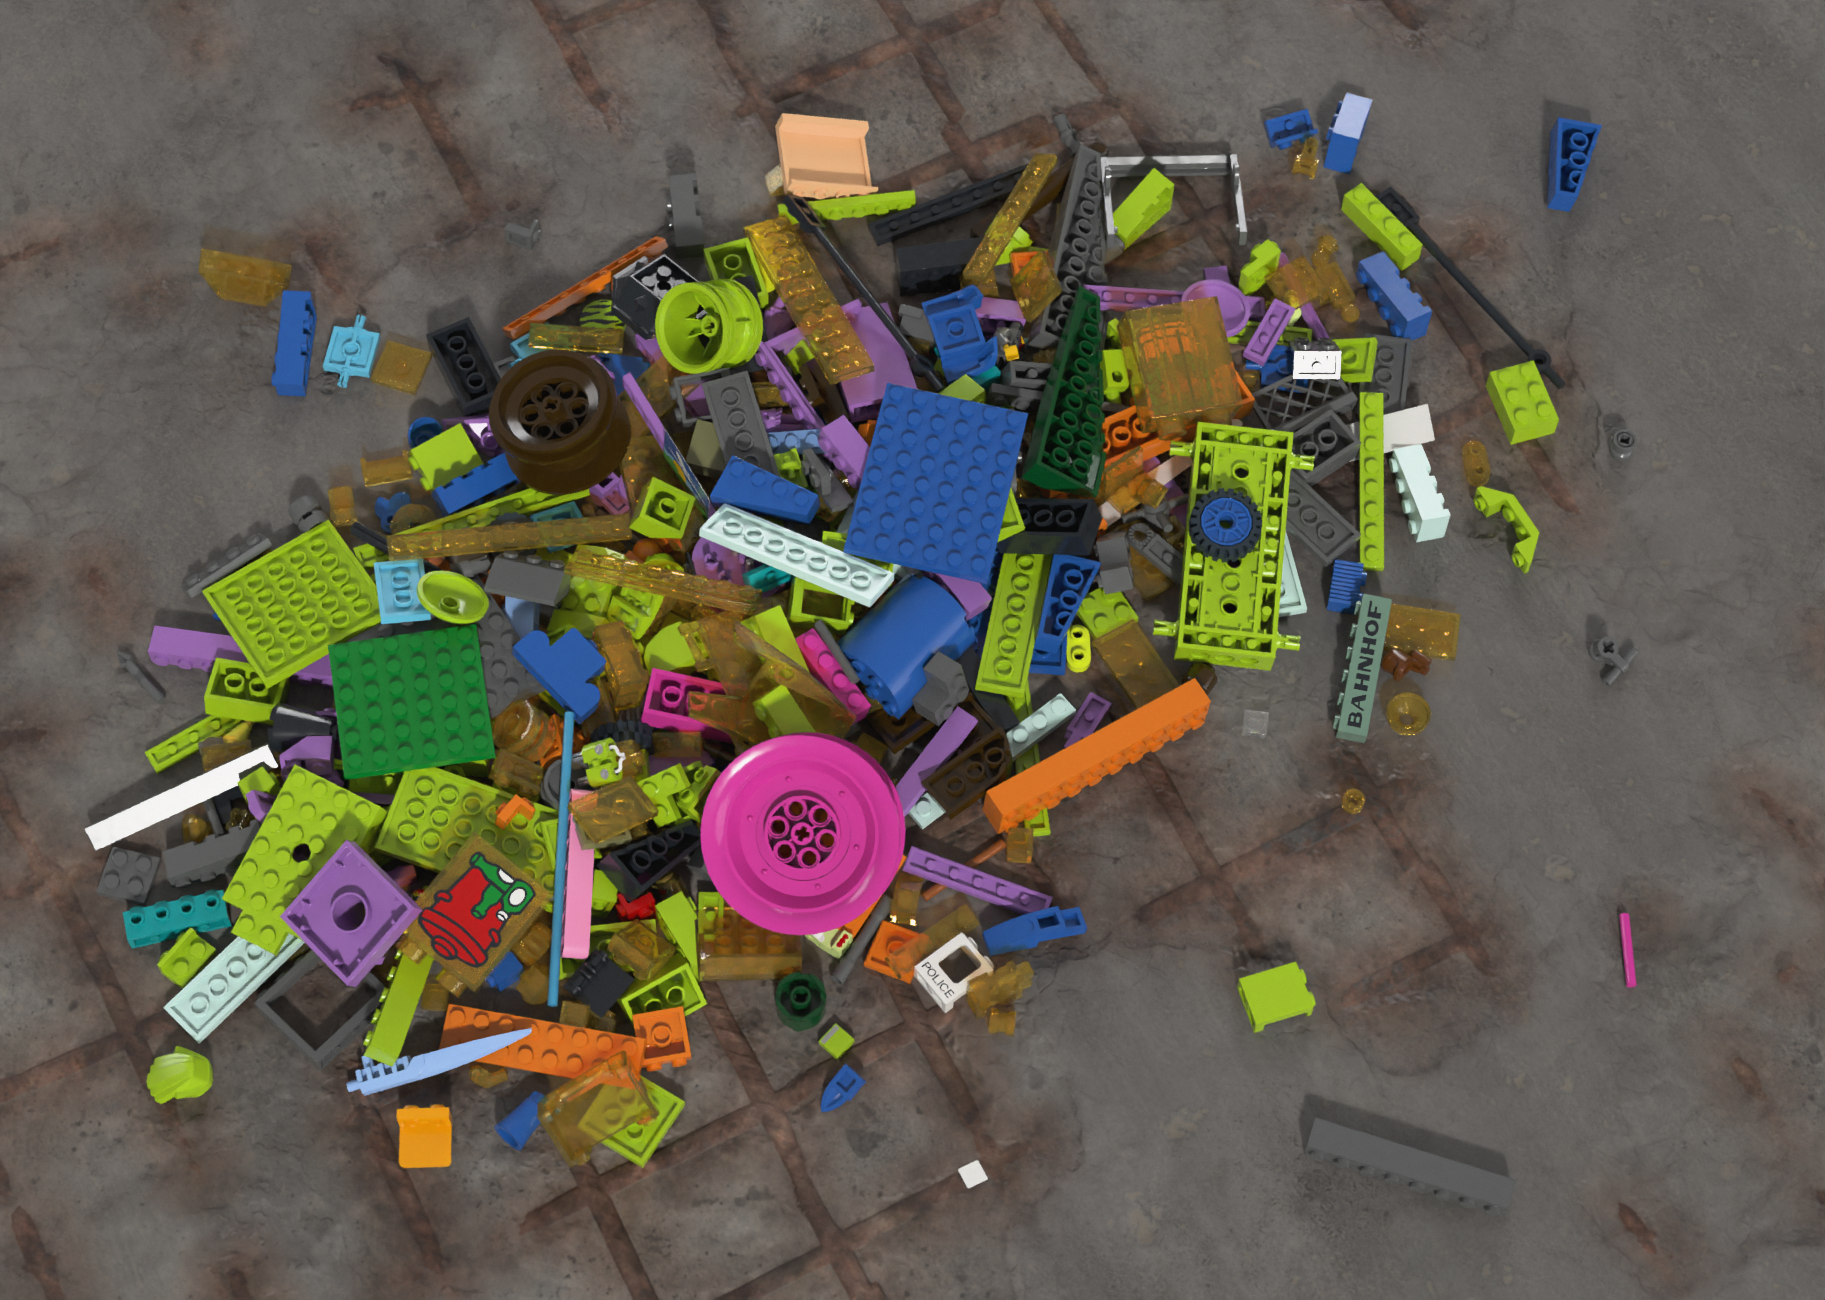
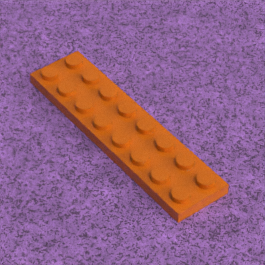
M448 1005L439 1050L486 1037L532 1028L531 1033L524 1038L474 1061L637 1091L647 1040L644 1038L459 1005Z

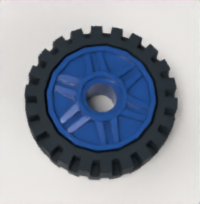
M1224 488L1218 489L1217 492L1212 490L1207 496L1204 494L1200 501L1196 502L1189 520V535H1191L1192 543L1196 544V549L1199 552L1203 551V556L1207 558L1211 556L1212 560L1216 562L1218 559H1222L1223 563H1227L1228 560L1234 562L1239 557L1241 559L1246 557L1247 553L1250 554L1256 546L1261 534L1262 520L1260 511H1257L1258 506L1255 502L1251 503V498L1248 495L1244 497L1243 492L1238 491V493H1234V489L1230 488L1228 491H1224ZM1226 522L1231 528L1225 529L1220 526V523Z

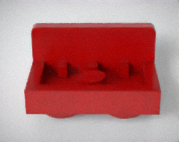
M651 892L630 903H627L621 893L616 894L618 903L615 904V907L618 911L616 914L620 923L657 919L656 904Z

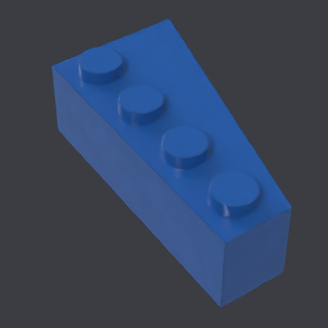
M283 290L278 349L275 352L276 371L272 373V386L276 387L278 395L306 397L317 322V313L311 292Z
M503 453L488 461L486 465L482 464L466 473L467 475L456 477L447 483L445 487L441 485L435 488L431 496L443 517H447L464 511L463 509L471 505L472 507L482 505L486 502L485 497L491 494L496 497L507 491L505 488L507 485L513 483L517 486L522 482L512 472L506 455Z

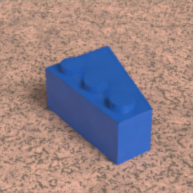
M1346 93L1344 101L1339 100L1326 140H1329L1330 143L1324 168L1350 175L1354 157L1357 154V147L1368 120L1372 99Z

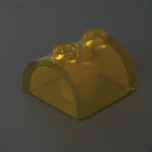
M635 919L614 933L607 949L614 955L613 960L623 966L627 964L634 970L633 975L637 979L642 981L647 979L650 981L665 967L677 948L640 920Z

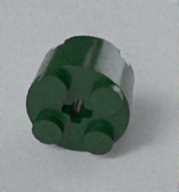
M801 972L791 973L779 982L775 994L776 1012L779 1019L784 1025L796 1032L811 1029L819 1024L826 1014L827 1007L826 990L820 979L815 975L801 974Z

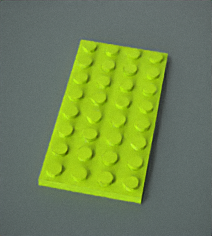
M436 767L404 772L374 851L457 880L471 867L469 864L471 856L476 852H481L485 855L487 861L501 866L514 878L524 880L533 887L536 896L529 905L553 913L555 871L551 869L539 824L542 821L558 818V810L531 801L534 805L533 808H535V814L531 821L518 812L505 829L502 830L495 825L497 818L495 813L503 802L508 804L515 795Z

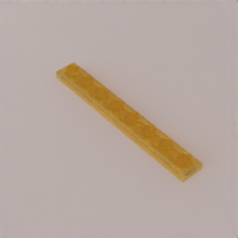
M1034 154L962 272L965 280L986 282L1057 164L1056 154Z

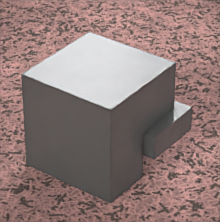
M901 304L898 312L900 331L913 347L935 352V341L930 326L927 323L924 310Z

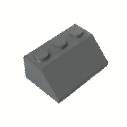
M505 550L495 557L484 586V592L555 606L569 594L572 566L565 565V562L561 560L546 561L541 560V557L537 555L522 556L518 555L517 551Z

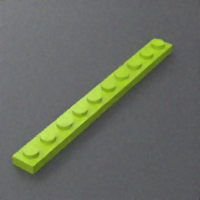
M529 488L387 536L386 538L414 554H418L442 546L441 536L468 526L474 535L486 531L490 523L497 516H502L504 513L516 512L520 515L530 516L589 496L590 491L586 489L572 494L552 495ZM368 543L353 548L357 560L365 571L374 569V563L397 561Z

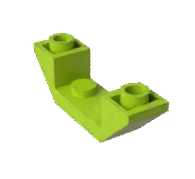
M1483 486L1478 487L1474 496L1475 507L1478 511H1482L1485 517H1489L1502 510L1504 518L1507 522H1511L1518 539L1521 541L1514 546L1511 555L1512 561L1517 568L1520 567L1524 574L1527 573L1533 559L1539 531L1513 494Z

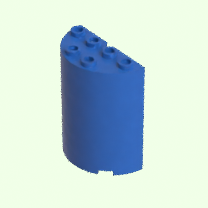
M910 573L904 575L837 644L859 676L860 680L858 682H861L866 687L864 689L865 693L871 699H876L889 715L895 716L899 720L913 705L912 699L927 683L923 668L938 651L956 661L974 643L975 633L973 626L967 624L964 619L967 615L966 612L945 589L924 576L918 579L914 574Z

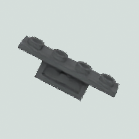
M812 448L803 450V455L799 456L802 471L831 512L841 511L854 506L853 499L822 456L815 454Z

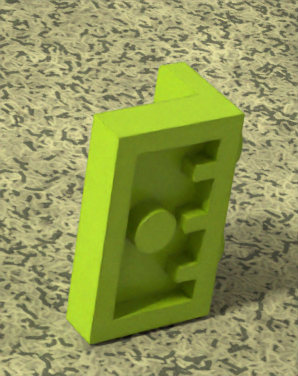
M191 927L178 936L176 944L170 951L167 950L161 955L157 964L161 974L181 989L189 984L218 953L213 946L199 937Z

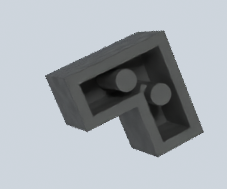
M938 651L923 668L927 683L915 695L912 701L918 714L939 726L951 716L953 709L958 703L965 700L969 688L961 664Z

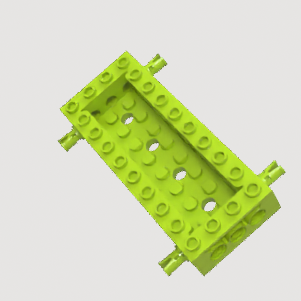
M1198 422L1192 443L1171 440L1169 455L1187 456L1192 460L1178 618L1176 622L1154 619L1153 635L1172 636L1176 639L1174 660L1206 662L1215 665L1271 671L1277 648L1299 651L1300 635L1279 634L1278 631L1289 481L1292 468L1313 471L1315 456L1293 454V432ZM1239 468L1245 469L1248 476L1239 478L1236 476L1235 470ZM1224 488V491H1228L1230 488L1234 489V493L1241 491L1244 497L1248 495L1251 498V503H1256L1258 506L1257 511L1261 513L1262 528L1259 540L1250 554L1247 553L1246 557L1242 559L1238 558L1240 566L1237 568H1232L1227 563H1223L1222 559H1218L1216 562L1212 560L1211 556L1208 558L1203 556V551L1199 552L1196 549V544L1192 543L1191 535H1189V520L1196 502L1200 501L1204 494L1207 496L1212 490L1217 492L1218 489ZM1226 522L1220 523V526L1225 529L1231 528ZM1226 603H1232L1237 611L1231 614L1224 611L1223 606Z

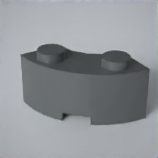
M1123 530L1098 535L1096 544H1094V552L1096 558H1099L1101 562L1100 573H1097L1099 587L1104 588L1105 594L1133 589L1134 572L1130 563L1132 556L1130 545L1127 541V531Z

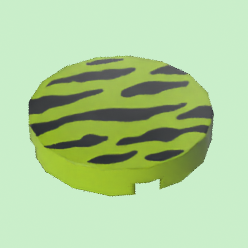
M601 299L593 301L581 312L580 326L582 333L587 339L595 343L613 342L621 337L625 331L626 324L611 313V300Z

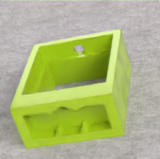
M796 576L793 577L787 622L790 626L807 629L814 628L816 630L814 624L822 620L830 633L841 635L845 634L848 627H852L854 612L850 611L851 605H854L855 601L842 596L840 620L801 613L804 589L835 595L839 594Z

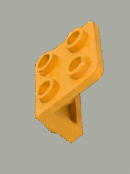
M440 1104L431 1105L430 1108L408 1105L404 1109H397V1121L400 1126V1166L402 1168L450 1166L452 1157V1115L449 1107Z

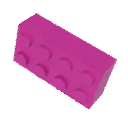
M652 668L641 722L656 728L737 745L742 729L749 689Z

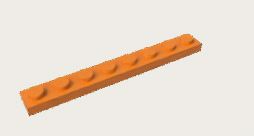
M658 236L652 238L503 327L505 335L517 340L526 335L530 329L538 328L548 322L547 319L550 317L562 315L567 311V307L572 304H580L586 300L587 295L605 289V285L612 281L615 274L644 256L652 258L662 255V250L669 247L666 240Z

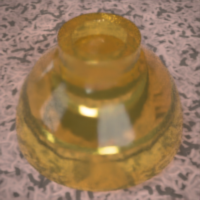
M186 814L182 820V837L185 844L192 841L198 844L203 843L202 841L206 836L213 834L210 822H206L202 817L195 814Z

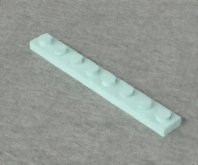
M1061 693L1006 733L1013 761L1076 715V709ZM926 793L918 799L908 814L921 829H924L944 814V812Z

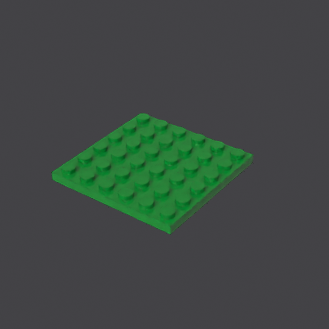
M476 624L328 645L345 780L496 758Z

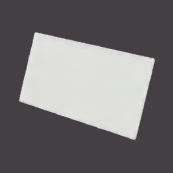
M1428 404L1383 415L1384 453L1394 451L1397 448L1435 440ZM1359 422L1347 424L1346 426L1359 439ZM1359 453L1358 456L1351 461L1359 460Z

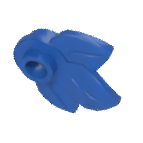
M406 491L396 493L390 500L380 496L375 502V515L381 520L382 530L390 535L401 532L404 527L413 526L421 516L420 510L411 508V499ZM396 520L394 524L388 523L389 521Z

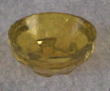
M1406 692L1394 696L1386 708V719L1389 726L1398 734L1405 736L1421 733L1427 727L1431 718L1430 706L1426 700L1414 693ZM1403 714H1408L1413 718L1414 722L1410 725H1404L1399 717Z

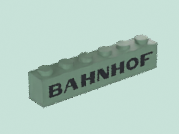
M1363 594L1361 601H1356L1354 615L1358 616L1357 624L1352 623L1350 638H1354L1353 647L1348 646L1345 659L1350 661L1349 668L1343 670L1341 683L1345 684L1344 692H1339L1337 706L1341 707L1340 715L1335 714L1333 729L1337 730L1336 738L1361 743L1366 741L1392 599Z

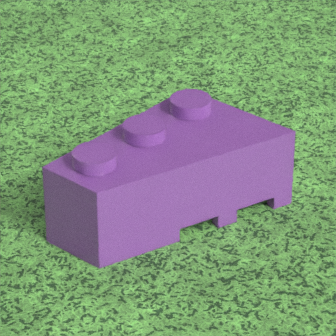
M983 297L981 307L975 310L984 339H991L999 327L1010 328L1011 323L1014 322L1024 327L1026 322L1025 312L1020 301Z

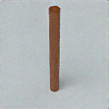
M999 839L963 865L976 868L1006 847L1005 842ZM935 883L923 891L921 896L925 901H928L947 887Z

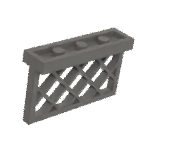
M1291 374L1252 393L1255 399L1259 397L1271 399L1268 409L1258 406L1256 401L1252 408L1264 429L1293 432V434L1330 409L1337 416L1354 409L1358 400L1354 392L1350 393L1341 377L1334 380L1311 379L1309 389L1295 385L1297 379H1293ZM1314 380L1327 384L1325 394L1311 390ZM1329 386L1339 387L1343 394L1338 397L1328 395ZM1280 387L1291 389L1289 399L1275 395L1276 390ZM1294 390L1307 394L1305 403L1291 400ZM1309 396L1323 398L1322 404L1318 407L1308 405ZM1273 400L1287 404L1284 413L1271 410ZM1289 405L1303 408L1302 414L1298 417L1287 415ZM1269 415L1283 418L1281 425L1272 429L1268 422Z

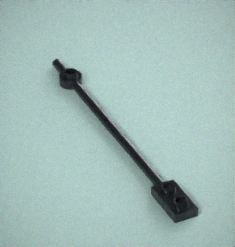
M1390 186L1375 196L1423 244L1430 254L1528 356L1527 362L1534 360V362L1541 363V365L1535 364L1539 374L1544 373L1558 389H1561L1566 383L1550 367V354L1542 349L1534 350L1416 225L1419 223L1420 217Z
M787 194L782 201L788 208V213L796 218L804 232L813 233L896 339L911 359L909 364L912 373L920 378L925 377L937 394L944 390L945 387L933 373V364L926 357L918 354L823 232L826 226L804 198Z

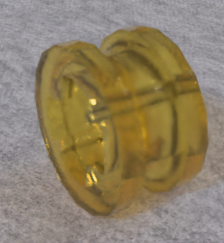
M1349 789L1345 792L1342 807L1346 812L1356 814L1363 809L1365 803L1363 792L1358 789ZM1350 797H1353L1354 800H1359L1357 805L1354 806L1353 802L1348 803Z

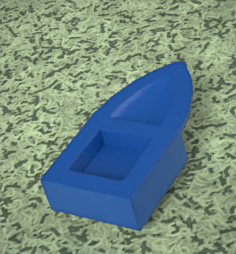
M845 1064L826 1087L821 1101V1111L828 1112L838 1108L847 1100L851 1101L866 1083V1080L849 1065Z

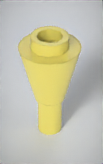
M244 721L223 737L225 747L231 752H243L252 727L256 722Z

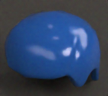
M430 417L416 419L408 430L407 437L410 448L413 449L443 433L442 425Z

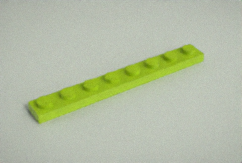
M1360 392L1359 533L1361 537L1359 539V563H1364V571H1383V393Z

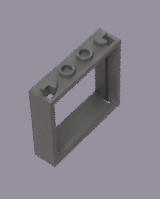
M311 950L306 956H300L295 961L294 967L287 973L284 972L279 975L275 984L269 990L262 991L254 1004L257 1011L306 1059L321 1071L372 1024L371 1020L375 1010L381 1009L382 1002H379V998L385 986L372 973L368 972L363 979L377 994L315 1051L270 1008L321 960Z

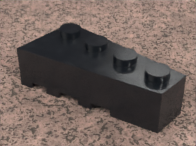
M688 820L660 834L652 835L641 842L626 846L622 850L609 853L597 866L630 903L701 845V831L692 820Z

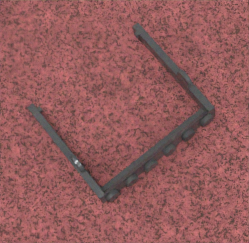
M1237 154L1101 157V190L1103 193L1102 200L1107 247H1114L1115 233H1118V227L1114 226L1110 192L1111 177H1146L1153 168L1164 176L1230 175L1236 219L1235 229L1238 234L1239 245H1246L1247 227Z

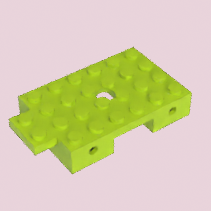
M294 765L222 897L227 903L243 910L231 933L276 956L288 934L302 940L280 917L282 913L346 840L356 842L368 853L388 812L381 806ZM300 844H307L311 851L309 859L300 863L296 862L293 858L295 847Z

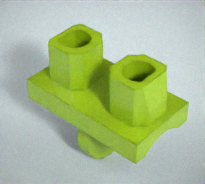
M794 448L786 453L775 454L774 459L780 477L802 488L809 489L801 468L797 449Z

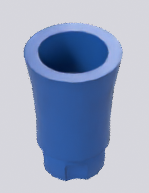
M534 1091L506 1118L496 1124L494 1128L507 1144L521 1151L529 1137L546 1118V1115L553 1106L542 1093Z

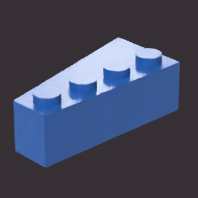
M1558 117L1550 132L1547 208L1570 212L1578 198L1602 125Z
M1382 251L1359 261L1356 277L1360 284H1364L1371 302H1375L1379 308L1381 318L1389 324L1393 337L1415 340L1426 335L1432 310L1429 306H1422L1420 303L1422 301L1421 296L1417 292L1414 294L1411 292L1410 283L1406 278L1401 279L1399 277V269L1386 253Z
M733 455L710 494L714 507L720 508L726 503L743 511L756 513L759 516L766 517L767 515L777 517L779 520L810 525L820 507L818 494Z
M1053 555L1034 649L1057 653L1098 573L1101 562L1072 555Z

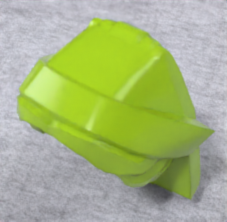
M179 1046L175 1047L173 1054L155 1058L154 1064L150 1067V1073L147 1075V1087L150 1089L151 1096H154L155 1101L160 1104L172 1098L199 1097L213 1083V1069L210 1061L196 1052Z

